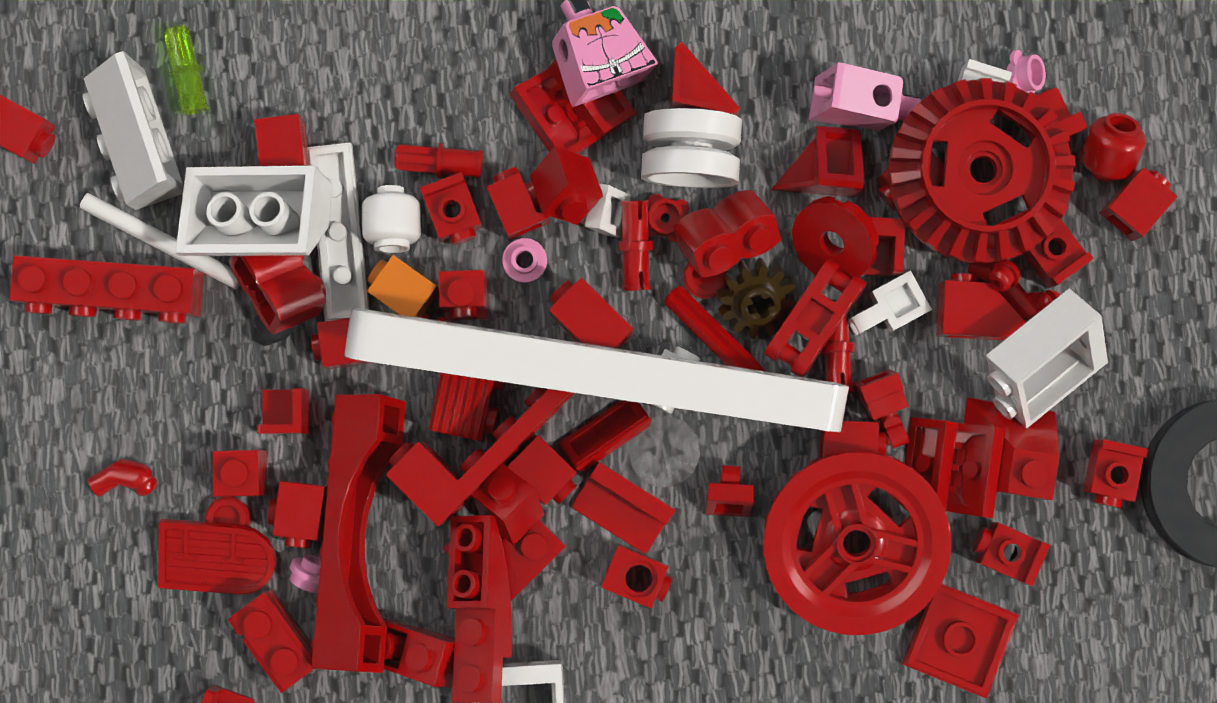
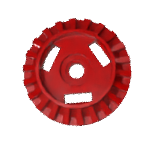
M979 78L978 80L969 81L964 79L935 90L918 103L907 115L895 135L888 161L889 188L894 205L904 224L923 244L933 251L957 261L985 264L1008 260L1034 248L1052 233L1069 207L1067 204L1075 186L1073 168L1076 164L1075 155H1072L1070 151V138L1067 130L1063 131L1057 121V114L1052 108H1046L1039 101L1040 97L1033 92L1027 93L1017 88V84L1008 81L1004 83L992 81V78ZM995 114L1002 116L1019 126L1031 140L1027 148L991 124L990 121ZM933 142L946 143L942 186H932L929 176ZM984 158L992 163L994 176L991 181L981 183L972 177L970 165L974 159ZM1022 196L1027 207L1026 211L996 225L988 226L982 213Z
M872 450L836 451L832 455L823 458L818 457L810 461L809 465L800 471H795L788 478V482L780 491L778 490L773 498L772 506L766 515L764 523V558L769 577L777 593L790 609L802 619L816 627L838 634L870 635L893 629L907 622L925 608L942 585L950 562L952 548L950 524L945 508L937 493L913 467L899 461L896 457L888 454L874 453ZM876 487L885 490L909 513L899 525L868 497ZM810 506L821 509L811 550L796 547L803 516ZM861 530L869 536L868 547L863 552L850 553L844 548L843 541L849 532ZM887 571L889 573L890 579L877 587L860 592L846 591L844 583Z

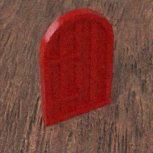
M160 519L158 588L237 595L249 594L263 588L274 574L277 562L275 549L269 539L255 528L236 524Z

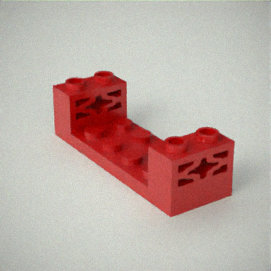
M582 277L575 284L568 279L550 297L551 304L553 305L549 309L551 317L576 342L619 349L633 335L634 328ZM538 387L524 401L529 409L518 420L509 416L492 434L497 441L486 452L478 448L459 467L465 473L462 477L427 443L419 441L415 445L406 442L388 460L393 467L385 475L438 527L445 525L451 519V516H454L472 498V494L502 464L505 465L575 393Z

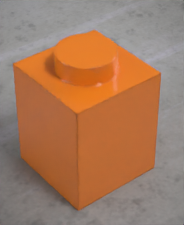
M394 255L391 256L388 262L383 259L380 260L367 279L371 283L367 292L399 315L420 318L439 292L437 285Z

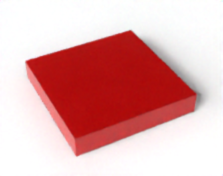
M942 584L932 600L923 608L901 664L987 699L1019 615Z

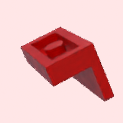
M601 462L597 464L573 503V509L642 553H647L663 527L668 524L676 511Z

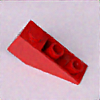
M383 618L387 625L384 670L433 687L452 688L455 637Z

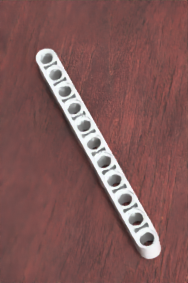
M358 308L351 309L344 353L345 357L374 363L833 432H841L849 389L847 385L823 380Z

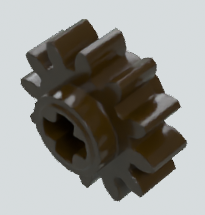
M762 258L756 260L755 268L751 270L743 261H740L738 263L740 274L737 277L730 273H724L723 275L729 289L722 288L716 290L719 301L723 303L718 308V311L723 320H730L729 324L735 334L746 326L751 339L756 338L760 327H764L766 332L772 336L775 333L773 322L778 320L784 323L788 317L784 308H794L797 304L793 295L790 294L796 287L790 277H784V271L778 263L771 266L768 271ZM761 295L762 298L758 302H752V297Z

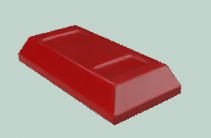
M621 400L559 444L576 470L586 471L650 426L651 418L639 402Z

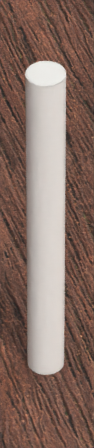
M89 193L82 199L80 209L231 288L238 289L240 284L228 265L210 256H179L175 253L176 238Z

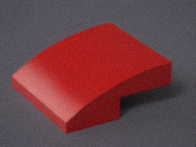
M554 60L548 69L515 86L509 94L549 152L554 146L580 154L637 114L621 90L572 107L557 60Z
M911 417L908 435L910 443H907L905 464L918 471L932 486L946 512L993 518L1005 428Z

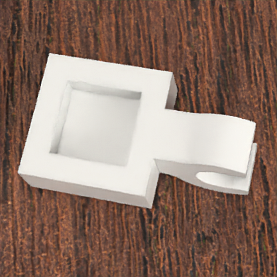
M909 271L870 292L869 295L875 305L850 318L848 323L855 336L882 321L885 322L889 332H892L931 311L932 308L912 272Z

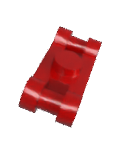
M830 258L821 267L764 352V355L775 362L780 359L791 366L790 372L798 377H804L821 350L867 285V282L855 275L851 278L840 271L841 265ZM829 285L842 293L836 302L822 294ZM795 333L809 341L802 352L789 344Z

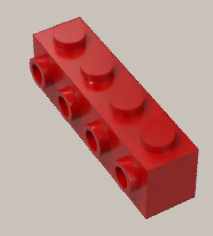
M13 255L9 301L23 304L24 312L52 314V307L69 308L68 315L96 318L97 310L114 311V319L141 321V313L158 314V322L185 324L186 316L201 317L204 273L194 268Z

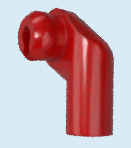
M1010 260L985 264L969 263L968 266L969 274L978 275V278L989 282L995 290L1001 292L1014 287L1021 277L1018 266Z
M1019 282L1007 291H998L1023 319L1028 320L1032 319L1060 296L1054 290L1026 292Z
M129 459L117 460L87 479L92 491L98 497L103 496L119 485L134 489L135 493L139 496H146L152 493L157 486V479L152 475L153 471L149 466Z

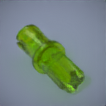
M186 25L169 27L164 32L172 68L168 71V76L173 78L176 86L180 113L182 116L199 113V110L206 112L209 110L200 75L203 72V66L197 64L190 30Z

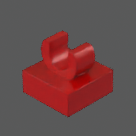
M722 465L720 483L708 484L705 515L750 517L754 503V485L740 484V466Z

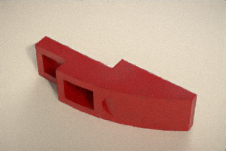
M493 515L451 516L447 608L456 609L452 702L501 703L503 658H512L511 597L501 535L496 518Z

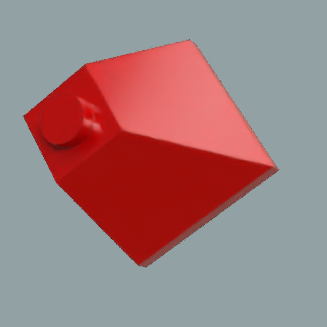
M967 397L963 423L1005 428L997 492L1041 500H1053L1060 456L1056 412H1046L1032 425L1025 428L1015 417L1011 420L1004 417L993 401Z

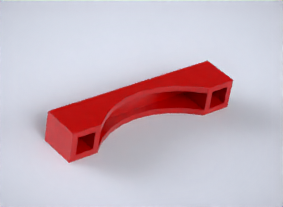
M382 394L336 395L335 410L332 415L333 432L331 454L328 460L329 477L327 499L324 504L325 521L323 544L320 549L321 566L319 588L316 595L315 633L311 646L313 654L311 669L371 673L384 672L387 625L376 607L368 582L365 563V533L369 509L377 485L389 465L388 460L403 444L406 401Z

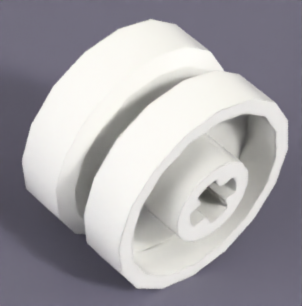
M661 109L645 113L643 140L657 148L642 154L641 179L658 185L721 188L737 185L739 182L740 159L726 150L733 149L740 144L742 119L733 114L706 109Z

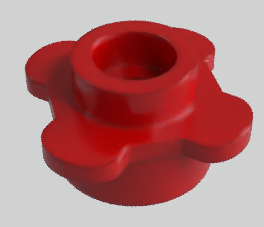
M660 194L651 195L648 198L649 237L660 235L667 237L670 242H678L673 226L689 214L690 208L688 203L683 199L674 201L663 198ZM663 214L669 215L670 220L668 222L661 220Z

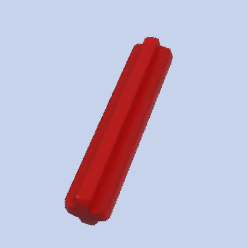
M682 286L675 287L665 297V305L726 366L768 372Z

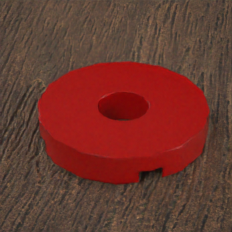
M831 196L813 200L796 216L792 228L793 247L801 262L813 274L817 275L824 263L830 258L841 265L840 271L851 278L855 275L860 278L875 263L877 258L878 232L871 218L858 205L848 200L843 203L839 200H834L836 197ZM828 231L834 232L842 238L844 248L837 247L831 243L828 238Z

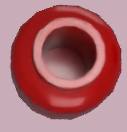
M1112 113L1096 119L1089 127L1080 150L1081 161L1092 176L1101 181L1125 179L1130 177L1138 166L1146 147V135L1140 128V124L1126 114Z

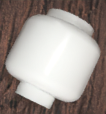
M385 185L378 187L377 194L367 197L362 204L363 238L369 244L374 245V250L380 253H402L409 251L410 244L415 243L421 235L419 201L414 196L404 193V188L401 186Z

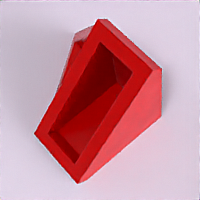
M680 42L674 50L670 109H706L738 116L741 108L685 44Z
M816 126L815 138L771 190L856 197L864 185L860 129Z

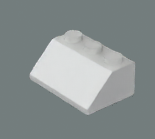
M124 51L116 53L84 78L88 92L83 94V100L92 119L97 118L102 132V134L97 135L98 146L105 160L111 159L116 174L111 177L114 193L120 202L125 201L126 205L137 210L183 194L184 185L145 70Z
M316 166L186 167L175 253L179 256L310 255L329 226L333 185Z

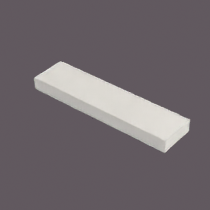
M350 142L307 147L309 166H316L333 185L329 226L317 243L320 278L326 289L325 321L350 318L352 308L370 310L353 146Z

